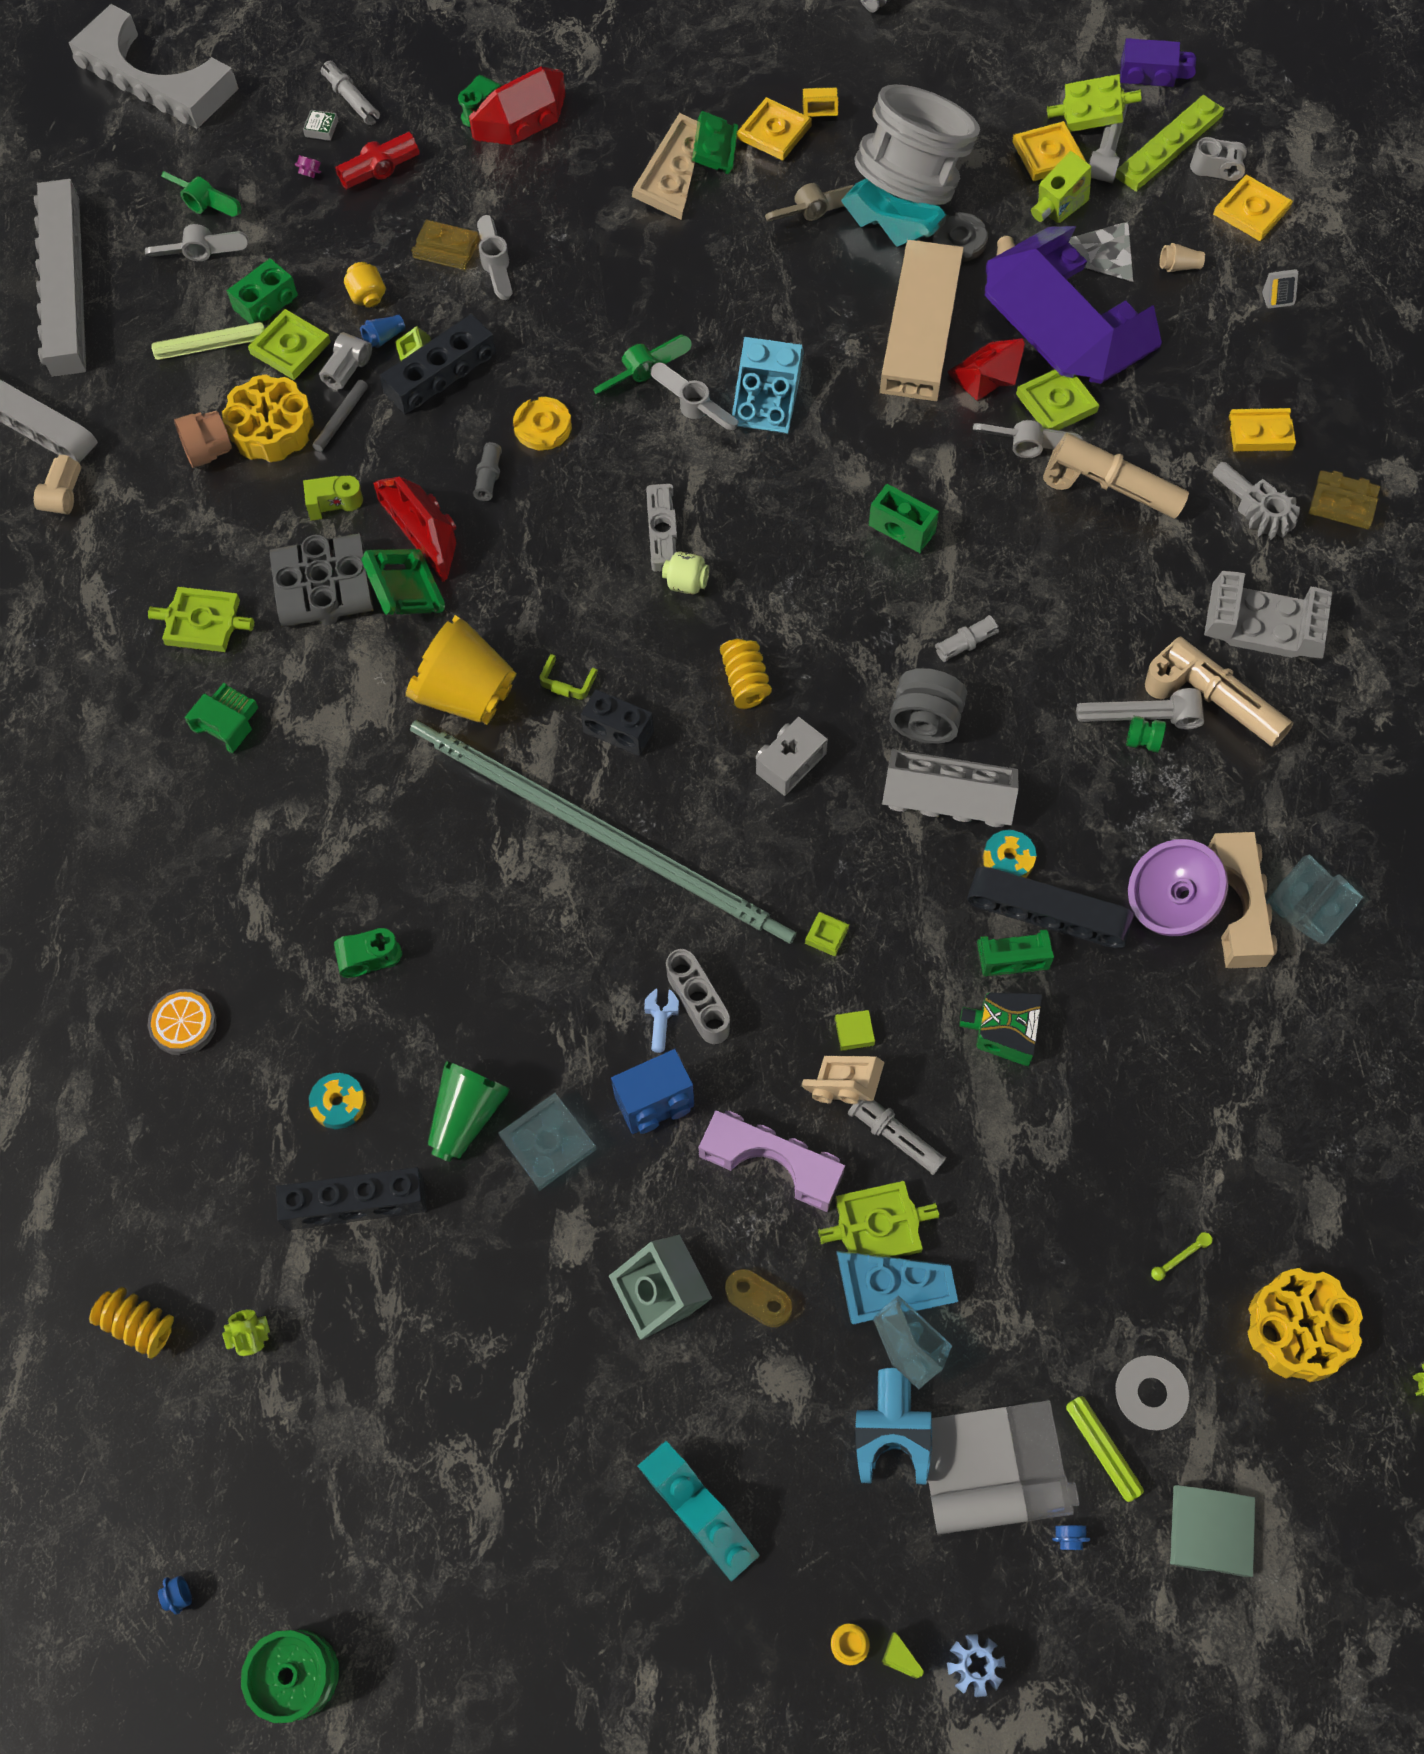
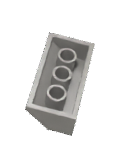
M892 749L882 805H888L890 809L895 811L919 810L923 815L937 817L940 814L950 815L953 819L962 822H970L972 819L981 820L993 827H1003L1004 824L1012 825L1019 789L1018 769Z

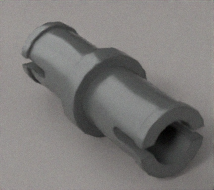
M493 442L486 443L483 447L481 463L476 468V475L478 477L473 495L481 501L491 500L494 483L500 474L498 465L502 448Z

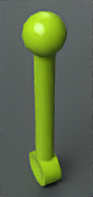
M1206 1232L1201 1233L1195 1243L1165 1265L1154 1267L1151 1272L1153 1279L1157 1281L1163 1280L1166 1272L1200 1247H1208L1212 1243L1211 1235Z

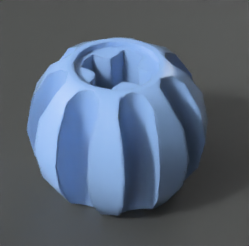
M978 1634L966 1635L967 1650L957 1641L950 1649V1652L958 1656L959 1662L957 1664L947 1662L948 1674L950 1675L956 1671L961 1674V1680L955 1687L962 1693H965L968 1685L972 1683L975 1689V1697L987 1696L985 1689L986 1681L995 1690L998 1689L1003 1679L995 1675L994 1669L996 1667L1006 1669L1004 1656L998 1659L992 1657V1651L998 1645L989 1637L984 1647L981 1648L978 1643ZM971 1654L975 1659L982 1658L985 1665L980 1668L982 1676L978 1672L970 1673L967 1667L972 1663Z

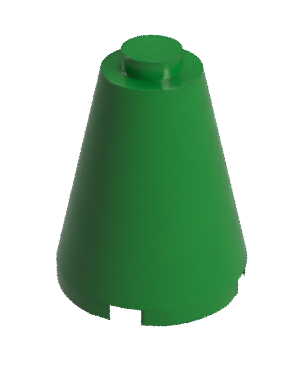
M446 1061L428 1145L433 1147L431 1154L448 1162H451L452 1157L460 1159L506 1098L510 1088Z

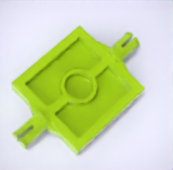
M1120 74L1065 84L1063 104L1047 106L1048 119L1064 116L1070 132L1122 123L1125 104L1142 102L1141 89L1124 93L1121 87Z
M177 587L174 600L168 608L150 606L148 610L149 619L165 620L166 628L162 640L167 646L226 652L230 635L234 629L252 631L254 627L253 618L236 616L240 602L237 593Z
M901 1181L836 1196L835 1201L839 1213L838 1226L818 1229L821 1244L842 1239L848 1252L898 1258L922 1252L923 1248L918 1233L919 1222L939 1218V1212L936 1203L915 1208V1205L909 1199L905 1182Z

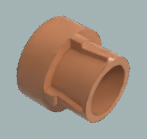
M217 411L201 414V412L197 414L192 413L174 419L177 432L192 468L211 463L212 460L217 459V456L227 453L232 449L225 426Z

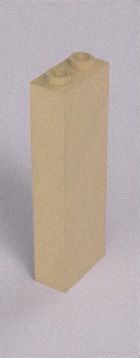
M907 240L882 370L880 393L930 401L938 400L964 247Z

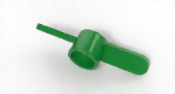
M162 172L161 177L184 188L180 192L181 197L192 211L201 214L210 206L232 217L241 214V204L237 199L214 189L205 179L197 176L188 183L169 173Z
M679 335L651 351L644 344H636L630 347L622 357V363L627 370L593 389L596 395L631 376L636 382L650 379L652 377L651 369L656 363L666 364L687 353L691 348V340L686 335Z

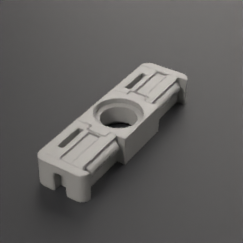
M671 484L649 485L646 488L652 570L656 572L662 571L665 561L671 560L674 553H676L675 510H673L672 496L674 494ZM662 522L671 526L666 532H658L654 529L658 523Z

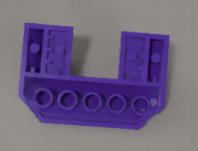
M1076 226L1047 227L988 260L986 264L987 284L985 286V296L1061 376L1073 378L1075 374L1089 377V382L1101 384L1157 350L1162 345L1154 305L1138 314L1127 301H1124L1100 315L1066 280L1082 271L1088 262L1069 243Z

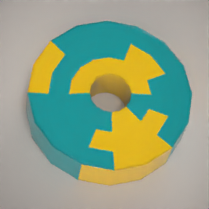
M1003 830L994 834L987 841L983 853L985 867L1024 878L1033 870L1037 857L1036 848L1031 839L1023 833L1014 830ZM1011 853L1015 858L1007 859L1004 854Z
M343 1073L328 1074L319 1079L313 1086L309 1096V1107L316 1120L323 1126L332 1129L347 1128L354 1124L363 1114L366 1105L365 1093L359 1082L352 1076ZM343 1097L341 1104L332 1105L334 1098Z

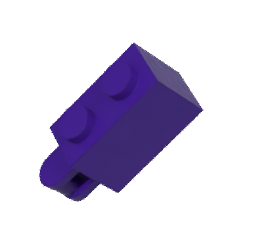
M1125 39L1121 57V83L1174 87L1176 78L1189 79L1196 73V55L1192 52L1180 51V42Z

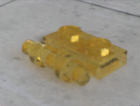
M1321 470L1309 514L1369 529L1373 521L1380 486L1369 483L1370 480L1360 478L1356 480L1342 476L1343 473L1338 471L1329 473Z

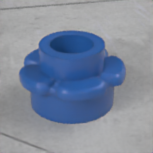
M1055 1525L1056 1537H1052V1540L1060 1542V1550H1083V1542L1090 1541V1538L1086 1536V1526Z
M182 1576L173 1579L169 1577L164 1578V1587L158 1590L160 1604L165 1611L171 1610L175 1615H178L183 1608L191 1605L192 1598L189 1586Z

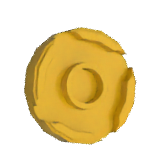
M538 397V400L531 402L530 399L524 402L516 410L513 418L515 435L520 443L528 448L539 451L550 450L561 445L569 437L572 430L571 415L567 407L559 400L550 397Z

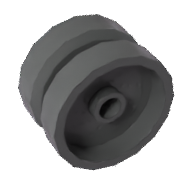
M933 669L906 671L900 676L889 722L901 735L912 740L935 744L949 742L957 737L967 690L964 684L956 677L942 671Z

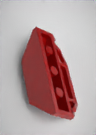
M541 66L495 89L481 103L478 110L473 111L469 116L474 140L514 145L558 122L566 95L564 73L560 69L555 70Z
M400 476L378 480L373 483L381 505L415 548L421 549L425 560L442 582L448 579L456 547L454 534L456 525L450 515L442 514L439 510V503L433 494L427 495L420 485Z

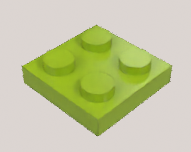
M284 309L248 348L251 355L295 380L331 343L329 334Z
M1052 370L1018 386L1016 395L1035 420L1045 429L1059 431L1097 413L1099 408L1097 401L1075 374L1073 378L1061 376L1056 370Z

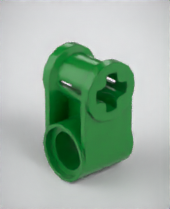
M478 75L458 95V102L463 110L461 114L462 123L471 127L469 116L473 111L478 110L481 103L495 89L503 85L483 75Z
M377 928L357 935L343 936L334 942L339 974L345 978L359 977L368 972L395 966L402 957V949L399 943L396 942L394 934L385 928Z

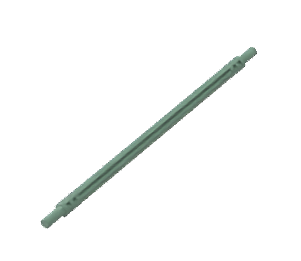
M418 720L412 723L411 732L433 743L435 749L757 930L761 931L764 929L789 944L795 939L797 932L770 918L768 912L445 732L439 733Z

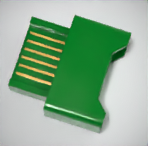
M223 683L212 697L203 694L184 718L192 731L195 733L208 732L225 742L227 751L234 753L252 730L248 720L256 712L258 705L254 699L248 698L227 686L226 683Z

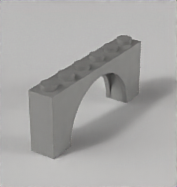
M112 4L69 42L73 52V59L79 67L90 70L99 78L112 82L121 90H126L136 95L141 101H147L156 106L161 112H167L176 117L180 122L187 123L196 129L238 90L233 69L212 57L192 70L172 75L150 74L131 66L126 62V55L130 45L138 37V33L131 14Z

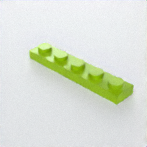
M1202 95L1117 169L1115 178L1137 192L1223 116L1225 108Z

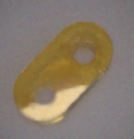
M737 1270L728 1277L725 1286L726 1296L734 1306L768 1327H779L789 1320L792 1303L784 1291L750 1270ZM747 1282L750 1285L749 1291L746 1293L739 1292L736 1288L738 1283ZM770 1301H777L781 1308L777 1312H771L768 1310L767 1304Z

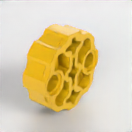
M267 374L252 377L249 382L243 385L235 386L227 395L228 402L226 408L222 411L223 423L231 442L235 443L240 454L251 460L258 458L265 459L268 462L284 460L287 455L294 451H300L308 443V434L314 426V419L306 395L300 392L297 383L286 377L274 378Z
M1300 1268L1284 1271L1269 1285L1264 1286L1255 1294L1248 1308L1251 1317L1250 1328L1247 1333L1253 1350L1261 1353L1268 1362L1270 1370L1284 1378L1296 1377L1309 1382L1328 1378L1336 1373L1346 1362L1355 1358L1362 1344V1339L1359 1335V1324L1363 1316L1357 1301L1346 1294L1339 1280L1325 1272L1316 1274L1305 1272ZM1287 1285L1289 1286V1288L1302 1289L1297 1294H1295L1294 1291H1282V1289ZM1315 1291L1313 1298L1310 1300L1309 1295ZM1334 1308L1343 1312L1346 1319L1345 1324H1340L1334 1319L1332 1314ZM1301 1320L1302 1323H1309L1310 1329H1308L1307 1327H1300L1299 1321ZM1263 1326H1270L1277 1333L1276 1342L1269 1341L1264 1336ZM1300 1351V1355L1295 1358L1297 1352ZM1313 1356L1315 1359L1321 1358L1328 1360L1322 1366L1320 1363L1314 1364V1362H1307Z

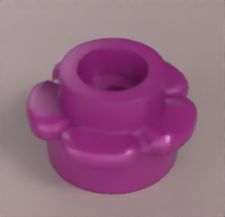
M299 155L298 162L295 163V166L299 167L298 173L314 178L315 173L320 174L322 172L319 170L320 161Z

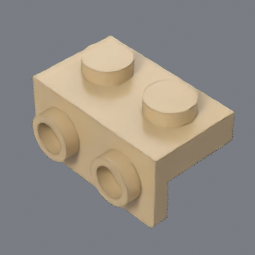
M824 1056L817 1080L803 1079L802 1087L812 1093L813 1099L822 1103H832V1100H841L849 1104H858V1101H874L884 1062L877 1057Z

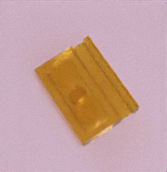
M426 220L416 239V246L412 247L413 258L465 270L467 267L466 263L468 260L470 261L479 242V235L476 231Z

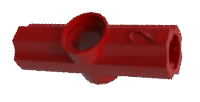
M407 132L382 145L375 141L369 142L362 148L359 156L336 166L335 169L344 188L349 189L373 176L380 180L386 179L393 173L396 165L420 153L414 137L410 132Z

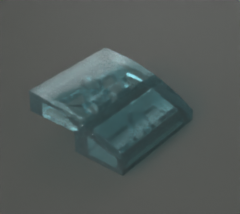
M1309 854L1297 863L1269 896L1266 904H1270L1277 914L1302 933L1321 944H1325L1363 899V896L1340 874L1332 877Z

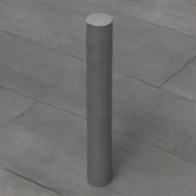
M363 380L357 381L313 442L312 446L317 451H323L367 390L368 385Z

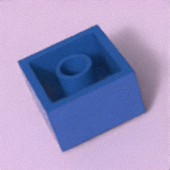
M675 1049L611 1077L615 1100L631 1134L639 1131L641 1134L648 1133L659 1126V1122L670 1117L672 1119L681 1118L691 1111L690 1108L694 1107L693 1084Z

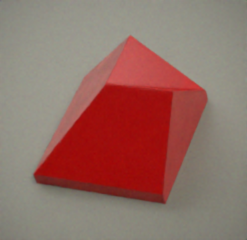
M1022 338L990 342L947 372L957 384L978 401L999 386L1015 385L1025 343Z

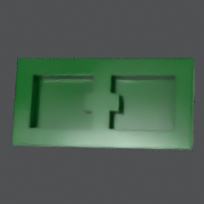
M1040 930V933H1037V935L988 940L987 936H982L977 941L983 977L1049 970L1054 959L1047 930Z

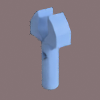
M657 989L652 991L645 999V1013L651 1014L654 1017L651 1049L656 1053H661L665 1050L667 1020L672 1015H679V1001L670 989L668 1004L663 1007L662 1011H660L659 1006L656 1004L658 998Z

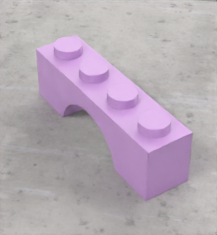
M715 1111L698 1147L700 1158L730 1171L739 1163L749 1158L766 1157L773 1159L789 1171L795 1186V1199L828 1212L844 1174L845 1165L840 1163L839 1158L827 1152H821V1154L808 1150V1146L797 1139L789 1138L787 1141L777 1137L774 1130L764 1125L758 1124L756 1127L744 1122L740 1115L734 1112L725 1111V1113Z

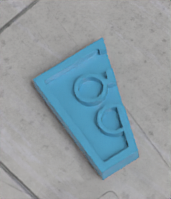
M836 1251L852 1324L958 1302L952 1269L949 1264Z

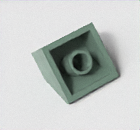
M680 1235L651 1241L609 1275L640 1340L684 1319L712 1299Z

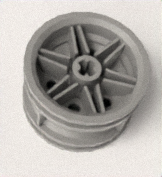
M896 84L883 87L879 92L878 101L872 111L878 126L875 133H869L861 140L860 149L854 159L857 169L874 185L897 197L916 203L946 204L951 201L960 180V173L955 164L958 157H965L971 153L975 144L974 141L980 132L979 124L966 110L933 92L908 85Z

